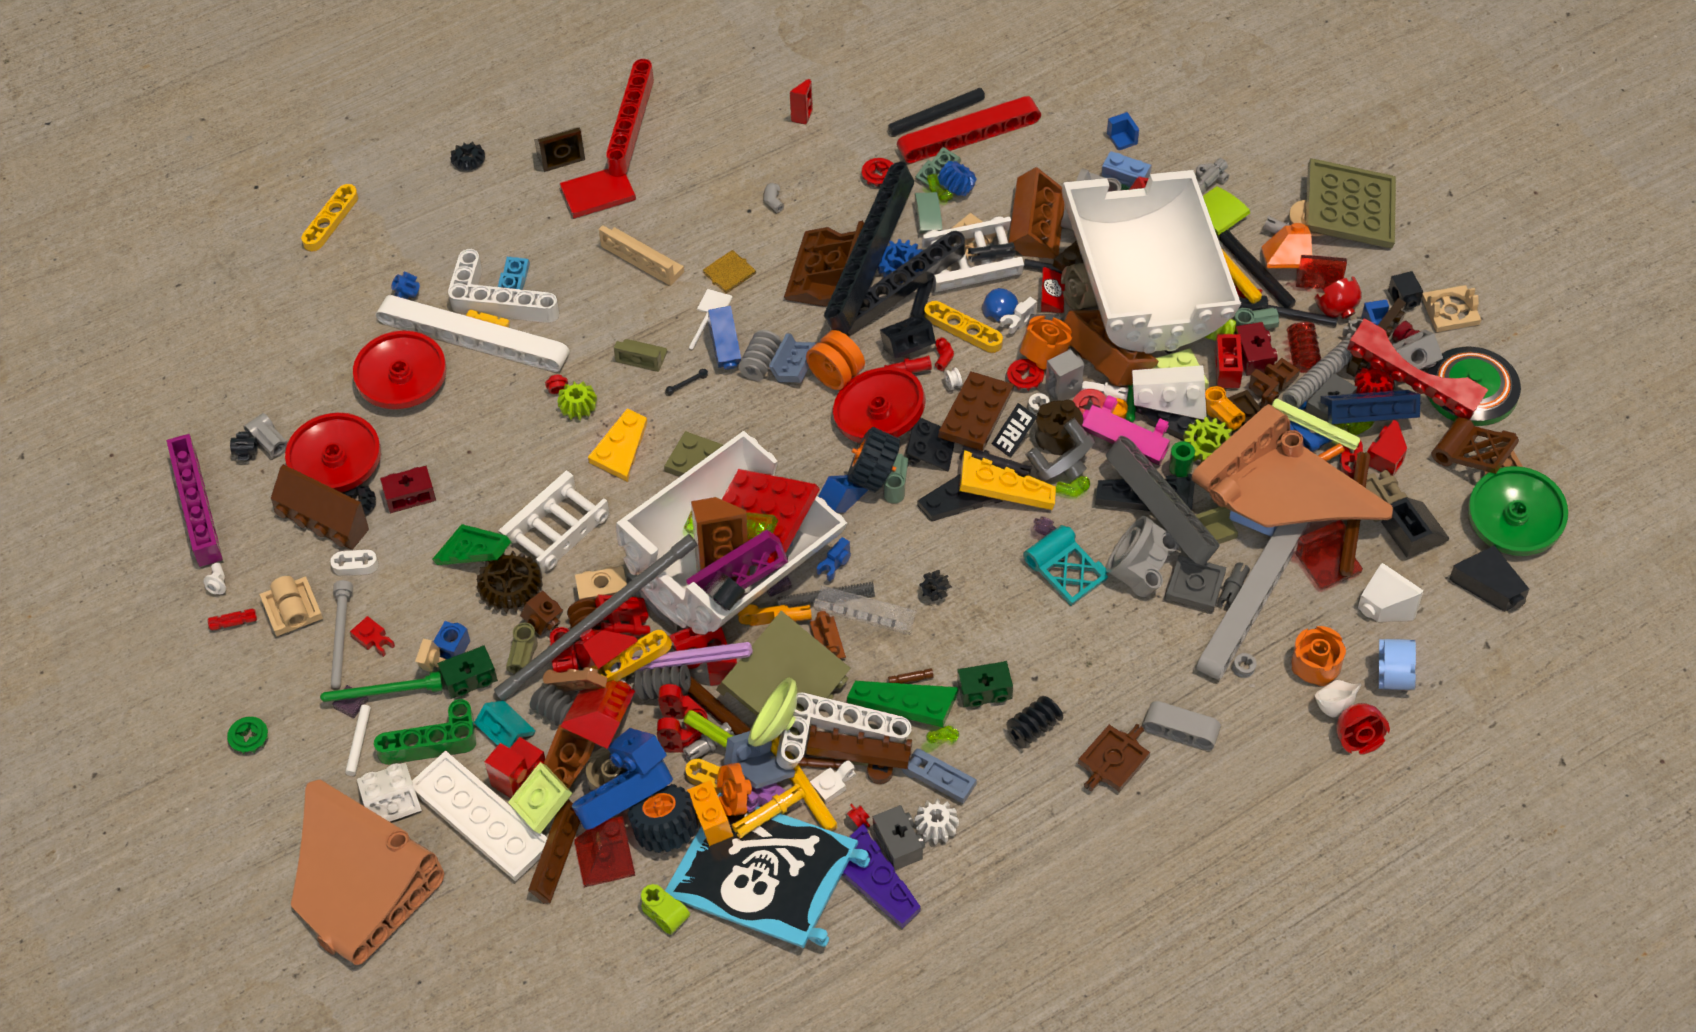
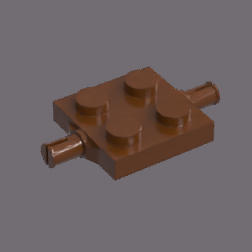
M1110 724L1102 731L1078 759V764L1092 774L1084 783L1086 789L1089 788V791H1093L1100 781L1108 784L1118 792L1124 788L1150 757V752L1137 741V738L1144 732L1142 726L1135 724L1128 734L1117 730Z

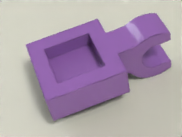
M777 783L758 789L752 787L751 794L747 795V811L751 813L758 806H763L771 801L772 796L775 794L780 795L785 790Z

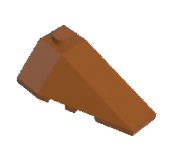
M559 725L544 764L569 789L588 762L595 743Z

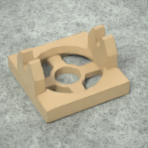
M1463 285L1424 292L1422 295V301L1436 333L1476 326L1481 323V318L1477 311L1479 300L1478 295H1475V288L1467 289V286ZM1450 297H1458L1465 304L1457 305L1451 302ZM1438 299L1443 301L1444 305L1442 308H1440V302H1436ZM1446 307H1453L1457 310V313L1448 314L1444 309ZM1468 311L1467 316L1459 320V313Z

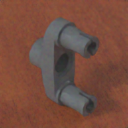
M1075 418L1064 425V428L1075 441V446L1055 461L1048 462L1037 447L1032 448L1025 454L1037 470L1036 474L1041 481L1048 480L1062 472L1071 481L1087 469L1081 458L1090 450L1095 440L1090 433L1087 434Z

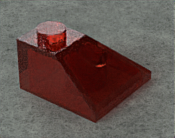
M623 816L608 819L594 828L587 829L574 839L584 888L636 876Z

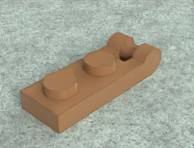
M585 667L582 671L568 669L567 672L562 673L549 669L544 673L543 682L548 685L553 684L562 691L605 688L607 677L598 674V670Z

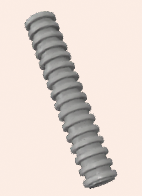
M1346 337L1286 390L1282 396L1283 401L1299 408L1334 373H1338L1354 357L1347 350L1352 337Z

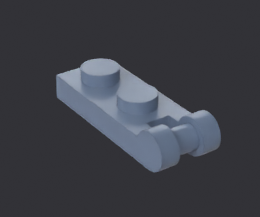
M915 749L911 755L912 759L909 762L908 769H902L903 773L908 777H915L964 804L977 784L975 778L921 749ZM920 764L926 765L924 769L919 767Z

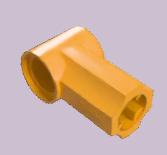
M1218 386L1208 388L1205 392L1207 415L1218 418L1222 423L1225 422V426L1229 429L1235 430L1241 427V424L1245 421V414L1226 397V391Z

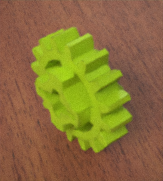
M1205 417L1202 423L1199 419H1196L1194 425H1188L1183 439L1185 442L1193 445L1195 449L1194 462L1199 459L1201 460L1200 463H1202L1221 446L1222 442L1224 443L1231 437L1232 429L1225 430V422L1219 425L1217 424V418L1209 422V419ZM1197 435V440L1194 442V436Z

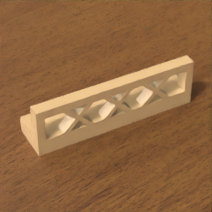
M604 225L599 228L601 247L667 285L671 286L684 273V266L614 227L611 230Z

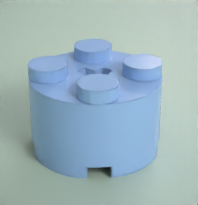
M1379 639V689L1415 690L1416 641L1410 639Z

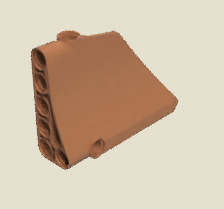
M1270 404L1264 406L1206 458L1192 474V481L1209 492L1212 500L1217 505L1225 507L1264 527L1327 520H1389L1392 518V505L1304 447L1303 437L1300 432L1290 430L1288 416Z
M315 780L309 782L305 788L302 839L291 907L314 930L318 936L317 941L328 953L334 955L337 952L354 965H360L440 886L444 879V871L437 856L410 839L406 831L324 781Z

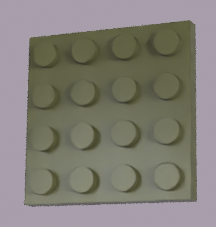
M1310 158L1308 163L1306 225L1309 227L1310 232L1392 249L1395 244L1396 176Z

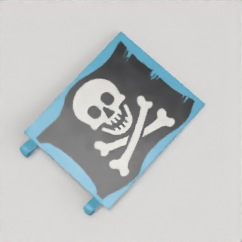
M747 811L744 815H726L733 837L709 846L702 827H700L665 891L684 905L802 948L805 947L808 939L821 947H825L828 944L829 937L827 936V931L821 928H814L849 860L863 868L867 867L870 862L867 851L856 849L858 840L780 813L741 839L737 836L738 832H734L732 824L750 813Z

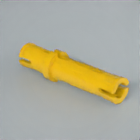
M796 783L782 794H775L772 796L771 801L738 822L733 823L732 828L734 832H738L737 836L741 839L779 813H786L787 808L806 797L802 789L799 790L800 785Z

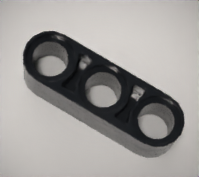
M720 570L703 589L729 611L745 593L742 587Z

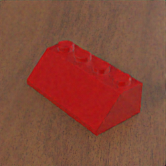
M614 680L608 681L605 688L581 690L560 727L608 749L635 690L631 689V686L623 681L616 682Z

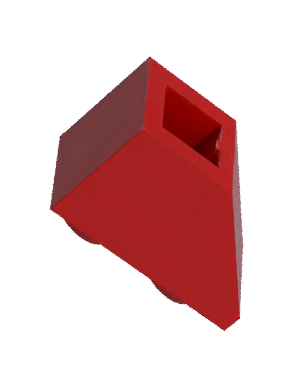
M1393 420L1389 427H1383L1378 437L1379 440L1377 443L1372 442L1367 451L1370 454L1369 466L1380 472L1388 470L1391 476H1394L1404 463L1407 452L1402 431L1396 420Z

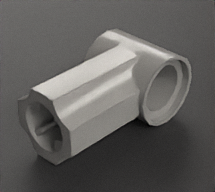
M262 413L243 426L245 432L250 431V437H256L257 442L272 457H279L285 453L287 441L275 429L272 421L265 413Z

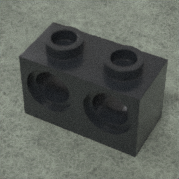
M922 314L880 329L884 350L894 359L936 343L932 323Z

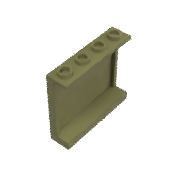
M780 611L752 645L753 654L749 657L741 658L716 690L723 696L726 692L730 693L758 716L767 699L786 678L790 677L796 681L797 693H807L832 700L834 695L831 692L835 687L839 690L849 679L846 674L851 668L783 611ZM797 703L796 710L805 711L804 707ZM791 727L789 729L793 735H800L797 728Z

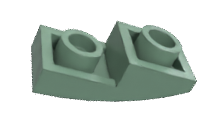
M942 147L932 162L928 160L915 178L933 189L940 184L938 176L941 168L948 161H957L960 164L961 158Z
M937 192L915 193L919 233H927L932 230L942 231L941 211Z

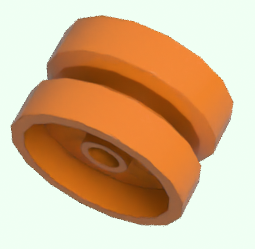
M837 330L828 332L820 339V343L815 344L806 353L807 364L812 373L824 385L834 390L842 389L851 381V377L856 376L865 367V359L860 348L846 334Z

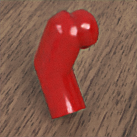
M941 337L935 343L940 356L935 363V367L940 371H944L953 359L954 351L951 344Z

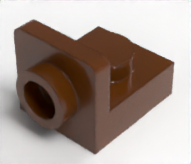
M1255 369L1250 377L1249 389L1256 395L1262 396L1261 409L1268 404L1272 405L1274 400L1278 399L1280 395L1278 393L1279 382Z

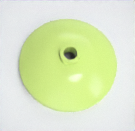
M790 677L783 680L767 699L751 728L748 738L750 745L754 747L764 745L777 738L784 729L788 731L792 727L796 719L793 715L797 706V685L795 680Z

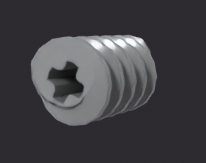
M758 330L754 333L745 351L746 353H744L739 363V370L746 378L754 381L764 379V375L767 374L769 365L782 342L780 337L768 330Z

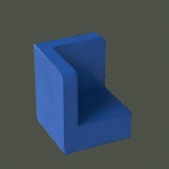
M1126 112L1108 118L1107 135L1117 150H1123L1138 144L1139 128L1129 113Z
M1387 299L1364 303L1361 315L1362 320L1365 318L1378 325L1389 310Z

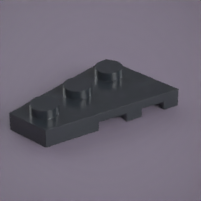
M959 474L917 500V506L931 521H936L957 515L965 509L974 508L975 510L982 508L983 504L991 502L997 504L1003 502V500L959 491L961 476Z

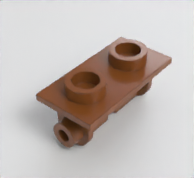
M819 611L815 620L810 621L814 638L839 659L846 658L834 616L830 617L826 611Z

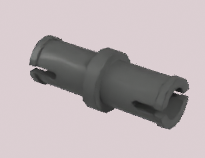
M1236 563L1230 577L1224 582L1225 588L1218 599V604L1222 607L1227 599L1225 609L1230 608L1242 588L1247 574L1250 572V568L1245 565L1242 572L1240 571L1244 563Z

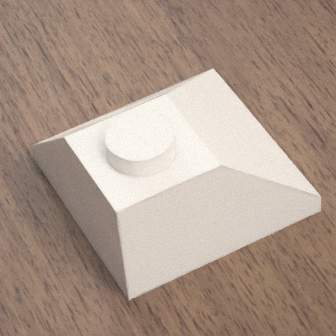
M1382 563L1363 591L1358 609L1365 616L1377 622L1411 621L1416 617L1423 590Z

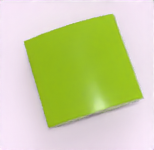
M1216 186L1203 195L1216 235H1220L1250 214V209L1244 203L1220 187Z

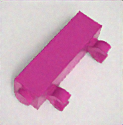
M1110 395L1107 396L1102 409L1092 405L1090 410H1085L1082 424L1085 432L1111 444H1114L1119 436H1125L1140 449L1150 462L1161 465L1170 447V440L1163 437L1169 427V422L1159 419L1154 432L1112 414L1118 401L1117 398Z

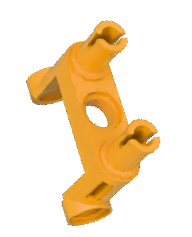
M749 604L738 613V620L741 624L750 625L751 627L770 624L780 611H783L795 622L812 620L810 604L788 608L785 605L758 608L756 605Z

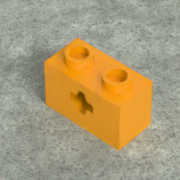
M709 780L687 789L709 846L733 837L729 821L712 781Z

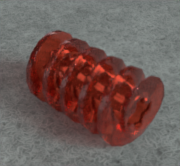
M1311 322L1294 323L1286 330L1292 365L1297 367L1301 373H1307L1321 360L1316 326Z

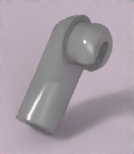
M1215 164L1198 165L1196 168L1197 176L1201 177L1210 166ZM1225 171L1220 172L1217 180L1224 184L1230 175Z
M769 183L765 187L764 202L776 213H780L784 208V204L776 198L779 194L777 191H780V186L776 183Z

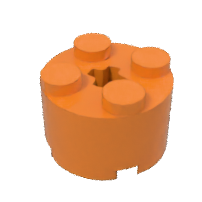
M1045 316L1033 317L1030 319L1025 331L1020 353L1035 362L1037 367L1046 369L1048 360L1068 351L1072 340L1071 328L1063 321L1054 317L1052 321L1045 319Z
M1316 626L1315 629L1308 630L1307 628L1303 630L1295 641L1291 660L1293 673L1302 680L1317 684L1318 686H1326L1329 682L1336 679L1341 672L1346 648L1340 634L1325 626Z

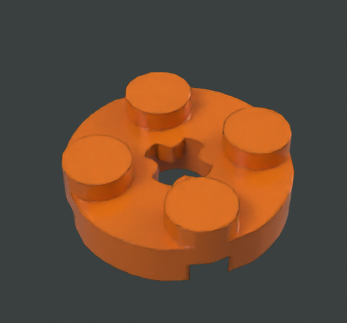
M740 763L721 766L717 775V788H722L723 796H719V800L724 812L728 816L744 815L747 813V795H750L752 792L751 782L749 779H745Z

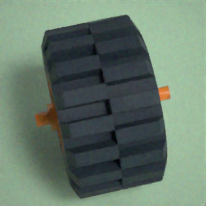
M875 427L870 428L864 435L858 448H853L851 451L855 455L848 471V481L876 493L885 483L891 470L894 472L896 470V467L893 465L899 452L900 439Z
M675 784L666 786L629 807L628 817L636 841H638L641 847H645L647 851L654 850L655 853H661V851L670 852L671 849L682 847L683 843L687 844L690 841V837L696 834L695 829L698 828V818L690 794L681 786L678 788Z

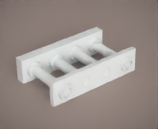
M995 217L991 221L943 231H929L923 235L922 248L929 247L951 231L961 232L965 239L975 238L977 247L986 246L983 235L996 233L999 244H1006L1008 240L1005 231L1009 230L1011 218ZM965 254L958 260L959 270L950 272L946 268L941 273L934 275L933 287L935 292L1019 275L1023 271L1022 257H1003L1002 261L994 263L993 261L982 260L981 265L972 267L969 266Z
M567 470L498 530L499 534L507 535L511 540V544L507 547L508 549L514 543H519L537 557L536 562L542 575L548 569H552L558 560L598 524L605 522L610 514L606 499H602L595 506L575 491L574 477ZM565 498H570L588 513L578 521L558 504ZM548 513H553L571 528L561 536L541 519ZM531 528H536L554 543L544 551L524 535Z

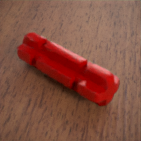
M252 608L244 610V612L238 611L224 614L221 617H209L208 626L210 630L221 629L222 626L226 628L244 624V622H254L257 620V613Z

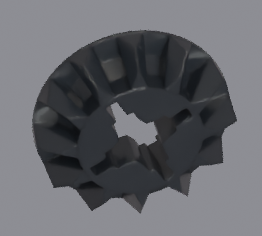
M473 141L470 144L463 142L462 146L456 145L455 150L451 151V163L460 170H473L484 162L485 152L480 144L475 145Z
M359 485L348 491L341 492L353 499L359 495L360 500L358 501L361 502L365 515L369 514L376 505L375 493L369 486L363 487Z

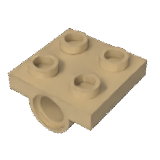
M291 576L279 577L271 583V590L260 594L276 637L323 619L306 576L295 581Z

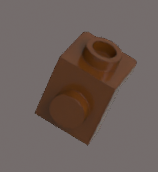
M1281 358L1274 365L1269 363L1265 367L1264 374L1278 381V390L1282 392L1299 376L1300 370Z

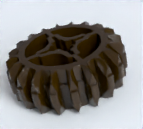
M514 551L510 555L504 553L497 560L485 561V567H480V574L477 575L476 579L477 591L480 593L481 600L486 602L489 608L494 606L496 612L503 608L506 614L509 609H513L517 613L518 607L524 608L526 602L540 593V589L543 586L542 572L537 562H533L531 556L525 558L523 552L516 556Z

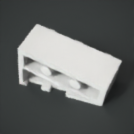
M1203 365L1132 370L1134 405L1203 420L1206 417Z

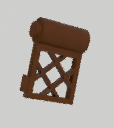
M1456 418L1433 449L1431 455L1442 466L1448 467L1455 463L1496 474L1519 443V439L1516 433L1504 430L1496 432L1476 427L1467 418ZM1477 436L1487 438V440L1478 443L1474 442ZM1501 442L1508 443L1507 446H1503L1497 449L1495 447V444ZM1488 446H1491L1493 449L1482 454L1478 451ZM1473 451L1476 453L1475 456L1469 458L1463 457L1464 454ZM1495 456L1497 457L1494 464L1483 461Z

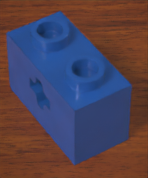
M632 728L627 729L610 743L608 747L611 753L610 759L616 767L640 774L647 773L667 756L654 734Z

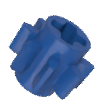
M405 271L403 275L397 274L391 285L392 290L396 291L394 296L407 300L408 297L414 298L420 287L419 282H416L417 277Z

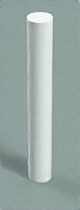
M361 705L345 771L349 776L356 774L371 709L368 705Z

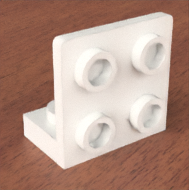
M406 763L392 764L387 769L378 772H368L357 779L364 806L389 822L422 811Z

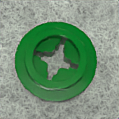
M244 717L237 720L231 725L227 733L229 745L234 751H240L243 754L250 751L255 753L257 748L264 747V742L268 739V728L257 717ZM251 729L254 737H249V740L246 742L243 736H247Z

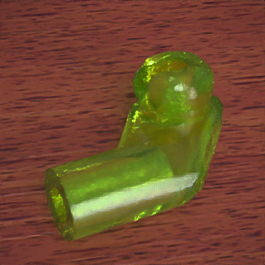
M947 725L939 730L929 731L926 739L931 744H943L947 740L954 743L958 740L960 733L953 726Z

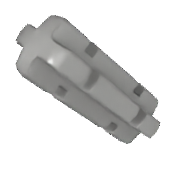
M1218 158L1214 162L1215 165L1210 166L1199 178L1200 181L1197 180L1201 193L1206 190L1205 187H1209L1220 176V172H1224L1228 168V164L1224 159Z

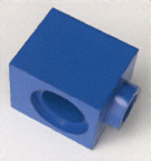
M444 621L433 642L440 648V657L446 660L464 653L470 643V637L467 628L462 624Z

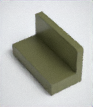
M624 339L623 342L616 341L614 346L615 360L618 363L659 372L667 355V348Z
M1220 506L1196 515L1219 544L1236 539L1238 536V531L1230 519L1231 510Z

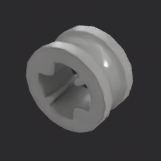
M1241 653L1234 660L1233 672L1238 677L1248 678L1254 674L1257 663L1252 655ZM1241 662H1246L1245 665L1249 664V668L1243 669L1244 666L1240 667Z

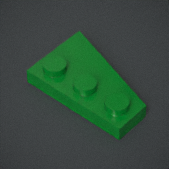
M461 524L432 560L436 565L497 560L504 554L506 548L511 544V540L507 535Z

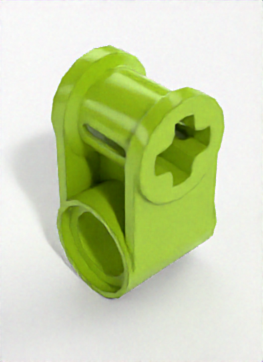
M655 884L647 885L641 891L642 911L667 934L672 935L690 917V912L685 905L674 899L660 886Z

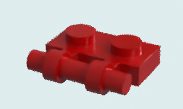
M598 594L595 600L596 608L613 595ZM629 598L603 619L609 620V623L602 622L601 630L630 634L634 637L649 634L650 626L641 624L646 623L649 617L644 598ZM621 621H628L630 624H621Z

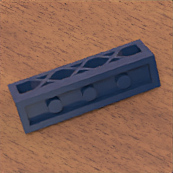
M1410 390L1328 395L1321 396L1320 403L1328 406V423L1330 424L1420 418L1421 394Z

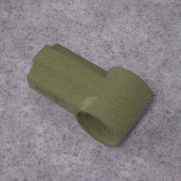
M520 623L513 629V642L506 665L507 671L516 674L531 662L533 652L538 646L535 629L529 623Z

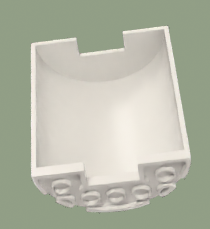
M1193 170L1150 174L1146 187L1142 189L1107 192L1110 186L1107 178L1063 183V200L1107 335L1114 344L1127 350L1145 352L1147 354L1162 350L1174 351L1180 346L1209 335L1235 316L1241 302Z
M742 431L618 521L616 524L617 540L619 546H623L627 556L623 559L630 573L637 576L687 534L694 538L691 501L713 497L722 499L738 469L775 476L778 461L774 455L761 447L755 438ZM816 496L793 539V545L789 546L786 552L788 563L744 589L745 593L730 611L723 605H718L713 600V597L705 593L695 582L687 585L686 579L697 573L695 548L682 559L674 562L641 590L667 618L680 627L685 628L689 626L697 634L714 632L844 531L847 522L840 514L832 510L825 500ZM750 566V576L756 572L758 566Z

